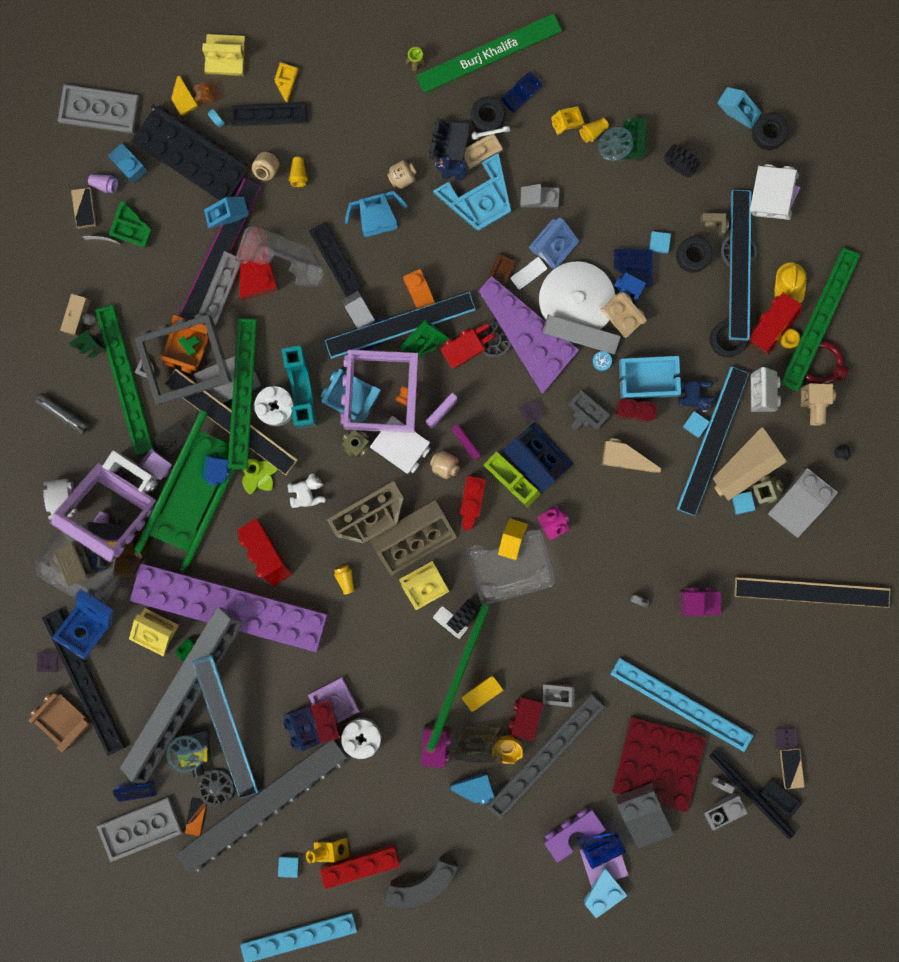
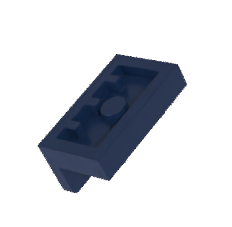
M310 706L283 715L284 728L289 732L291 737L289 739L290 745L296 752L321 744Z

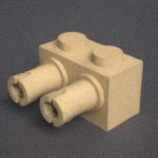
M808 384L801 387V407L810 408L811 426L826 424V407L833 404L836 398L833 384Z

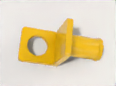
M343 838L334 842H314V850L306 853V859L309 863L316 861L337 862L349 857L348 840ZM340 844H342L344 847L342 855H339L338 853V847Z

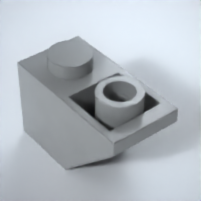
M735 792L718 800L703 812L712 831L748 814L739 795Z

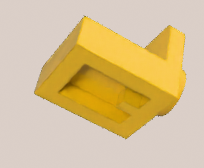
M578 106L559 110L551 117L552 125L557 135L562 134L565 130L581 127L585 124Z

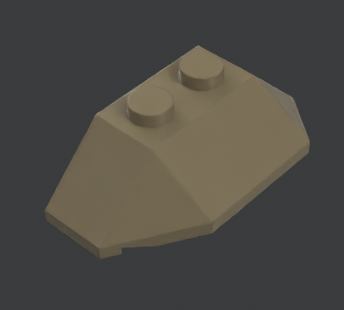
M392 481L330 517L327 521L336 537L364 544L397 524L403 496L395 482Z

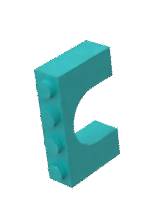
M301 346L283 348L281 350L284 368L288 372L294 406L291 409L294 426L298 429L316 427L318 424L305 350Z

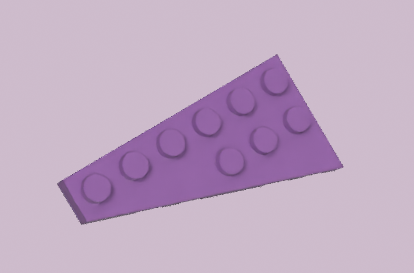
M491 276L478 292L498 321L499 326L506 334L507 339L538 386L539 391L543 394L579 349L567 340L542 333L545 321Z

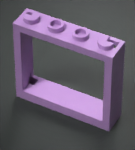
M348 350V356L344 357V367H347V375L343 374V386H346V394L342 393V405H345V412L341 413V424H344V429L414 433L418 353ZM355 360L410 363L406 425L351 423Z
M97 463L54 512L51 524L111 562L115 556L119 557L125 543L130 544L135 536L134 532L136 530L140 531L143 528L144 520L150 517L156 500L146 493L140 492L137 487ZM97 482L105 485L143 510L113 547L67 518Z

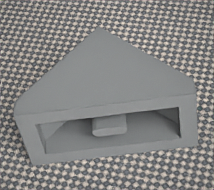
M358 291L342 299L343 305L357 329L375 322Z
M543 684V704L574 707L575 687L573 685Z

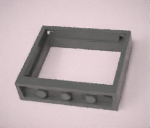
M200 313L195 315L193 320L181 319L176 321L177 325L170 327L169 324L158 327V331H143L139 333V337L135 338L156 405L232 382L211 315ZM205 323L221 376L161 395L145 342Z

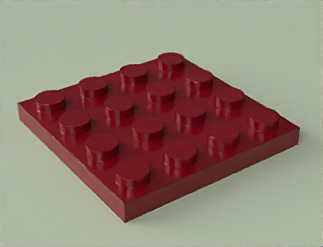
M631 717L612 792L621 795L653 783L662 806L687 812L707 737Z

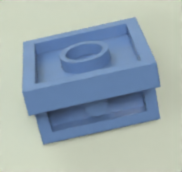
M559 217L557 220L552 219L528 248L543 258L552 269H555L580 241L566 222Z

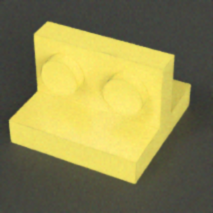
M207 34L206 43H203L202 47L205 55V73L243 76L245 36Z
M433 561L399 579L415 610L449 592Z
M144 608L140 615L137 614L133 621L129 639L164 656L169 642L179 625Z

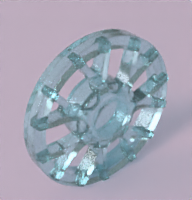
M611 128L601 136L598 142V150L601 156L607 160H619L631 151L633 137L625 128ZM618 132L617 136H613V133ZM624 133L627 134L624 138H621ZM607 136L610 137L608 141L605 140ZM624 142H629V145H624ZM608 145L607 148L602 149V146ZM622 149L623 152L618 155L617 152ZM609 150L612 151L611 156L607 155Z
M180 736L174 739L167 749L168 763L174 770L182 773H188L198 768L204 756L202 745L191 736ZM181 739H187V746H182ZM193 742L197 744L194 750L189 747ZM173 744L179 746L180 749L178 751L173 750ZM193 752L200 753V759L194 758ZM177 754L178 760L172 762L170 756ZM193 760L195 766L190 768L188 761ZM180 761L185 762L183 769L178 768Z

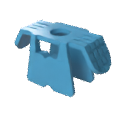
M394 191L360 199L359 201L349 203L345 224H349L353 209L360 208L364 237L385 233L398 228L397 221L387 200L394 198L403 208L406 209L408 206Z

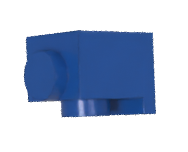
M625 272L623 277H618L614 286L620 291L619 293L624 292L633 297L632 302L635 303L646 283Z

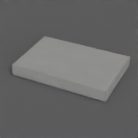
M235 356L226 360L232 382L206 390L223 404L232 400ZM218 364L194 374L197 383L221 376ZM255 369L253 390L262 387Z

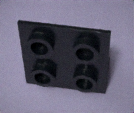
M438 118L434 123L435 129L434 133H432L433 138L431 139L432 145L431 150H429V159L438 160L449 154L450 160L463 161L470 124L445 122L444 119Z

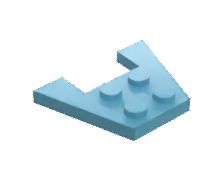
M499 153L482 162L490 180L468 193L458 197L450 182L433 191L438 198L477 231L484 229L511 213Z

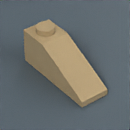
M610 438V441L604 443L601 465L654 473L661 472L660 467L627 444L621 443L620 439Z

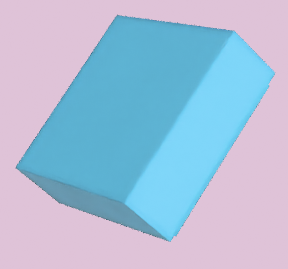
M652 231L649 251L668 254L671 234Z
M693 411L683 425V428L699 438L710 422Z
M751 492L738 494L732 498L735 514L755 510Z
M279 856L278 877L297 878L299 857Z

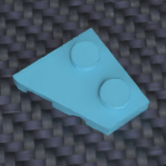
M603 866L598 880L594 881L584 903L595 918H597L627 897V894L609 870Z

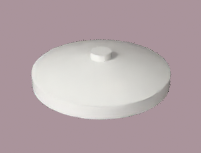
M586 262L565 263L550 272L544 280L539 294L540 312L545 322L549 314L601 330L609 321L607 316L601 311V308L615 296V291L608 276L598 267Z

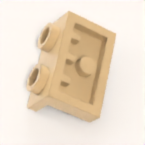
M624 292L613 296L601 308V311L624 338L628 337L638 326L647 321L644 317V312L632 303V298Z

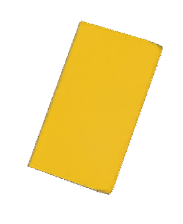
M492 674L462 695L461 698L471 712H473L501 693L503 689Z

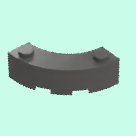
M439 857L434 868L421 880L410 883L391 881L384 905L408 908L429 902L449 885L456 873L458 863Z

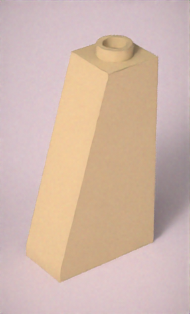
M763 427L714 476L713 480L717 484L714 488L720 497L724 495L729 501L787 462Z

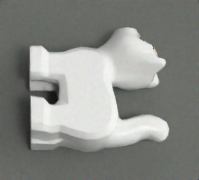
M310 474L305 481H300L296 484L288 483L289 493H297L296 499L290 497L291 507H309L320 502L325 503V497L313 498L311 489H318L324 485L321 479L315 474Z

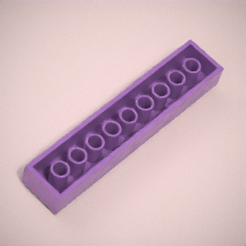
M140 563L130 598L132 602L204 622H209L217 607L229 609L244 622L239 631L313 652L319 650L328 618V613L146 563Z

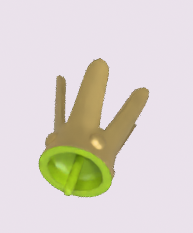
M412 47L408 51L406 64L411 62L413 71L417 70L419 62L423 67L425 66L422 50L418 47Z

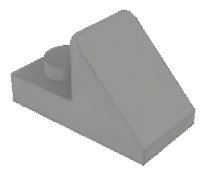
M541 184L521 187L520 207L558 209L559 188L541 187Z

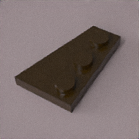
M123 520V522H122V525H124L123 534L126 532V530L131 526V524H132L134 521H131V520ZM145 522L140 531L136 530L134 532L133 540L130 544L125 543L123 552L119 557H116L113 571L114 576L132 578L135 576L140 563L144 560V556L155 538L149 535L141 553L134 550L147 522Z

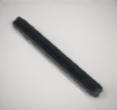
M714 750L709 755L716 765L786 838L791 839L796 834L788 823L719 751Z

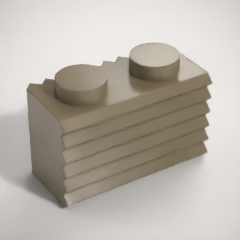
M79 541L71 542L53 550L55 554L54 560L62 571L61 577L68 586L95 576L83 545Z

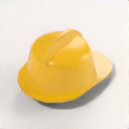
M792 262L786 263L778 269L775 282V297H780L784 292L799 303L803 301L807 281L806 272L803 267Z

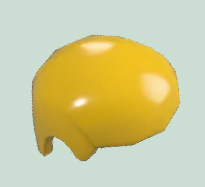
M502 736L494 744V755L498 761L504 764H515L518 759L523 757V746L515 736Z

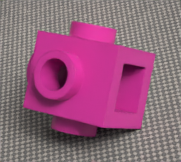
M558 506L537 516L549 540L570 530L567 524L570 520L565 511L561 512Z

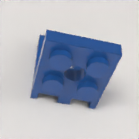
M80 589L76 594V607L54 634L53 640L85 660L112 625L113 610ZM84 629L86 635L79 638L75 635V631Z

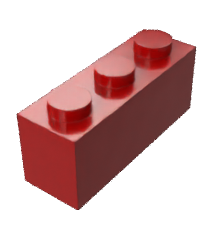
M784 292L780 297H775L771 303V309L762 314L760 317L761 322L749 332V343L766 355L771 353L803 311L802 304Z

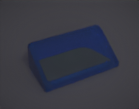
M153 781L146 782V784L121 786L112 791L119 802L156 796L155 782Z

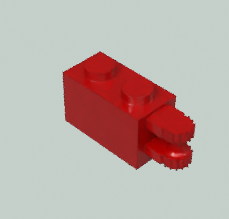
M489 323L477 329L470 330L468 328L460 333L461 337L456 340L451 338L444 343L441 351L452 369L458 368L487 350L485 344L496 338L495 333L489 334L486 338L481 339L479 334L490 327Z
M470 476L466 478L460 515H464L462 527L466 531L473 529L475 517L479 518L486 479Z

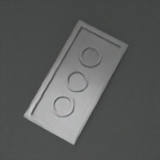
M63 84L58 122L134 134L139 96Z
M170 797L97 825L110 862L183 833Z

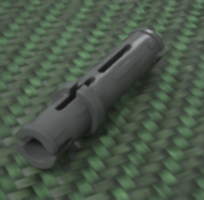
M44 393L38 396L39 400L36 399L35 403L64 421V425L71 426L82 435L85 434L87 431L85 428L88 429L89 424L76 417L74 412H69Z

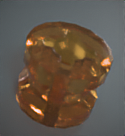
M201 83L193 86L194 92H196L195 103L207 104L214 101V96L211 95L213 89L211 84Z

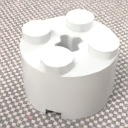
M276 386L266 387L257 395L255 412L259 419L266 424L281 426L293 418L291 409L294 406L293 398L283 388ZM277 402L279 409L272 411V403L275 404Z
M68 479L45 481L43 485H47V489L43 491L46 512H51V516H48L49 520H52L54 512L75 490L74 483L69 482ZM77 506L67 517H73V513L77 512Z
M359 717L352 720L342 733L344 751L357 759L371 757L378 750L381 743V731L378 725L369 718ZM360 734H364V738H367V740L360 742L357 737Z

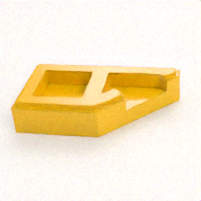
M280 62L274 80L285 102H288L299 69Z
M178 76L171 99L181 116H184L198 106L181 77Z

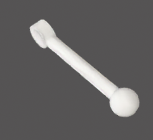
M510 126L481 133L473 132L471 137L476 140L481 136L509 132L511 130Z

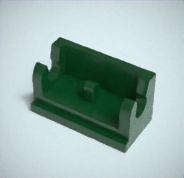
M627 118V121H624L622 159L643 160L645 156L647 118Z
M87 330L69 343L73 348L79 349L80 354H85L92 349L93 352L87 356L88 358H93L101 351H106L97 337Z

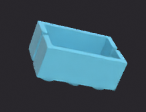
M679 356L620 359L619 378H623L620 382L621 399L680 396V377L675 379L673 377L680 374Z

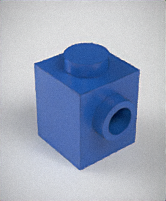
M205 456L202 478L207 481V484L218 485L219 482L225 483V478L229 476L228 460L221 457Z

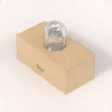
M71 294L60 329L62 332L78 337L83 324L93 325L96 322L95 316L87 313L90 300Z

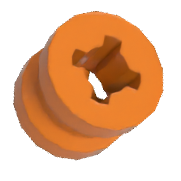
M401 386V392L399 396H396L395 400L407 406L408 388Z

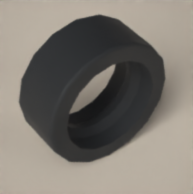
M725 320L712 330L710 345L717 355L726 358L741 353L748 341L740 340L738 346L732 350L723 349L719 345L717 337L722 329L729 328V320Z

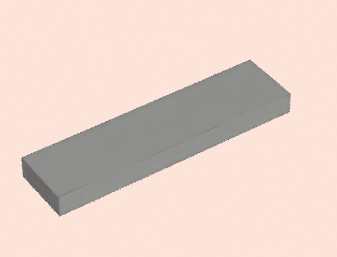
M226 251L223 252L199 314L211 315L215 326L241 265V258Z
M549 314L542 332L614 355L620 340L619 335Z

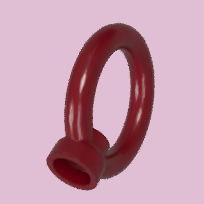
M821 340L818 348L830 350L836 358L837 365L833 373L828 377H815L807 371L805 379L812 384H831L836 380L842 382L849 370L848 367L844 366L843 354L835 344Z

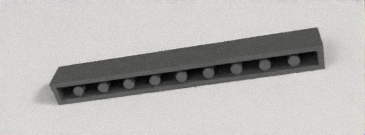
M221 607L216 608L125 758L120 769L131 782L146 784L201 694L202 689L193 660L212 655L217 667L244 622L231 610Z
M336 739L326 742L182 848L176 856L189 874L194 870L196 873L206 866L204 863L207 860L211 859L213 861L221 855L220 851L225 847L227 850L237 843V838L240 836L245 838L252 832L251 828L256 824L258 826L264 824L268 820V815L271 813L276 815L284 809L282 805L287 801L291 804L300 797L298 793L302 790L307 792L315 786L313 782L320 778L322 781L331 774L329 771L332 768L336 767L338 769L346 763L344 759L348 755Z

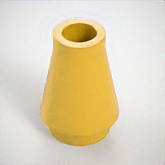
M605 118L583 125L579 132L586 143L589 141L593 142L604 130L609 128V124Z
M294 157L292 159L289 181L293 187H303L308 181L304 159L301 157Z
M349 565L335 568L333 575L343 590V594L354 592L352 569L349 568Z

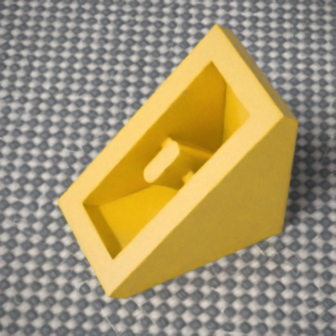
M509 519L502 536L498 555L517 560L528 524Z

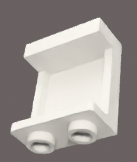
M766 164L764 167L758 166L750 207L751 214L759 217L791 220L792 212L790 209L796 179L799 177L797 170L790 166H784L783 168H776V166Z
M393 416L387 422V424L404 425ZM381 431L370 446L371 449L406 474L414 473L420 465L417 461L421 456L425 458L431 449L428 447L430 442L416 432Z
M112 451L102 466L106 470L115 473L123 466L143 479V483L138 489L140 492H153L158 485L157 477L120 452Z

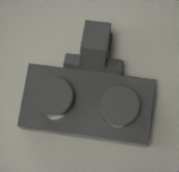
M582 390L568 404L575 411L573 416L576 420L570 425L574 431L581 424L585 427L590 424L597 430L610 416Z

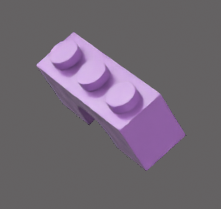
M591 807L589 809L583 808L577 813L576 818L564 821L560 829L557 831L553 829L548 832L543 842L558 863L573 852L568 843L572 833L582 832L590 841L605 831V828Z

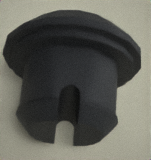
M843 444L842 447L836 448L834 450L835 457L837 459L844 458L847 461L850 458L849 446Z

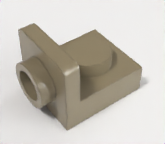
M703 213L700 216V224H705V227H717L719 225V236H723L729 229V219H726V214Z

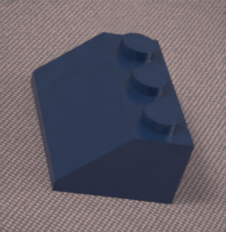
M535 422L503 450L541 492L545 491L573 465Z

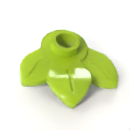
M249 459L248 470H243L245 475L242 480L246 492L252 494L257 487L262 490L271 491L273 480L270 475L274 474L277 468L267 461L260 462L257 459ZM255 465L256 471L251 472L250 466Z

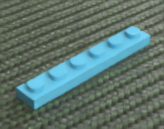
M353 912L242 942L240 947L244 962H253L357 933V927Z

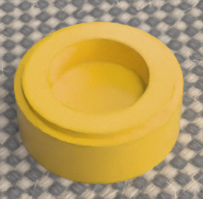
M788 329L781 338L780 343L784 348L792 349L798 345L800 335L796 330Z

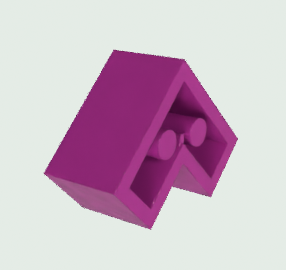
M684 588V591H679V614L683 616L721 615V592L715 591V588H704V591H699V588Z
M424 725L421 766L444 768V764L449 762V751H446V746H450L451 732H447V727H443L434 753L426 751L435 726Z

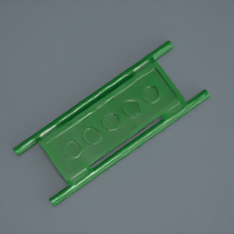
M203 410L199 412L134 549L141 553L150 535L185 550L187 554L180 567V570L183 572H187L235 469H229V476L225 478V483H220L197 531L196 528L217 486L207 484V481L202 478L205 456L221 457L227 460L229 458V444L200 431L208 414Z

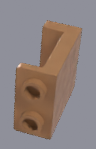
M60 691L50 692L43 700L45 703L41 707L37 706L30 715L32 717L29 719V722L35 723L58 744L56 748L64 752L88 728L91 721Z

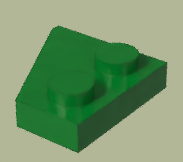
M120 201L109 236L146 248L152 230L123 201Z
M424 320L400 348L404 353H418L419 358L427 352L436 350L437 345L448 341L451 337Z

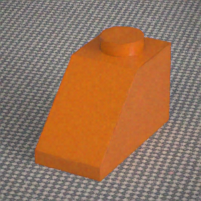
M421 269L403 276L416 309L435 304Z

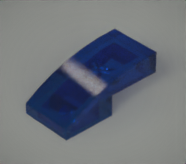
M530 71L501 97V101L512 113H515L543 84Z

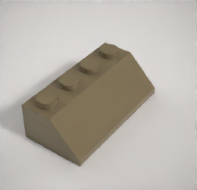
M434 500L401 519L395 526L372 538L370 542L392 576L456 539L457 536L438 503Z

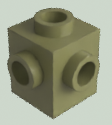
M355 430L352 432L348 431L342 438L344 441L342 445L345 447L343 451L350 457L353 455L356 457L364 456L370 448L368 446L370 442L367 440L369 436L361 430L358 432ZM354 439L359 441L357 446H352Z
M770 474L753 485L754 494L759 504L764 502L773 503L779 500L778 497L783 493L784 489L781 480H778L777 475L770 477Z

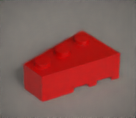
M261 232L242 237L239 298L244 301L279 291Z
M257 518L237 530L239 534L237 539L243 548L246 546L248 550L246 555L251 563L255 562L257 566L255 571L260 579L264 578L274 587L293 575L285 566L281 554L279 555L273 545V541Z

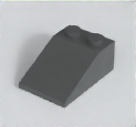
M653 783L616 796L618 808L638 849L674 836Z

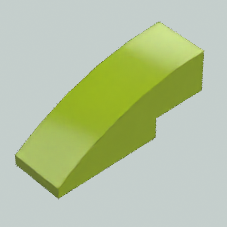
M497 451L483 465L527 508L541 495Z

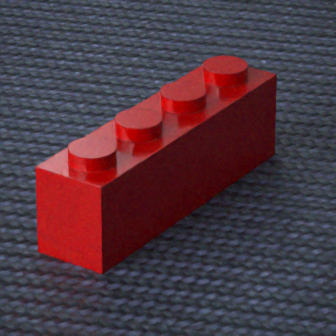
M391 844L322 865L319 871L324 888L328 889L400 867V859L396 845Z

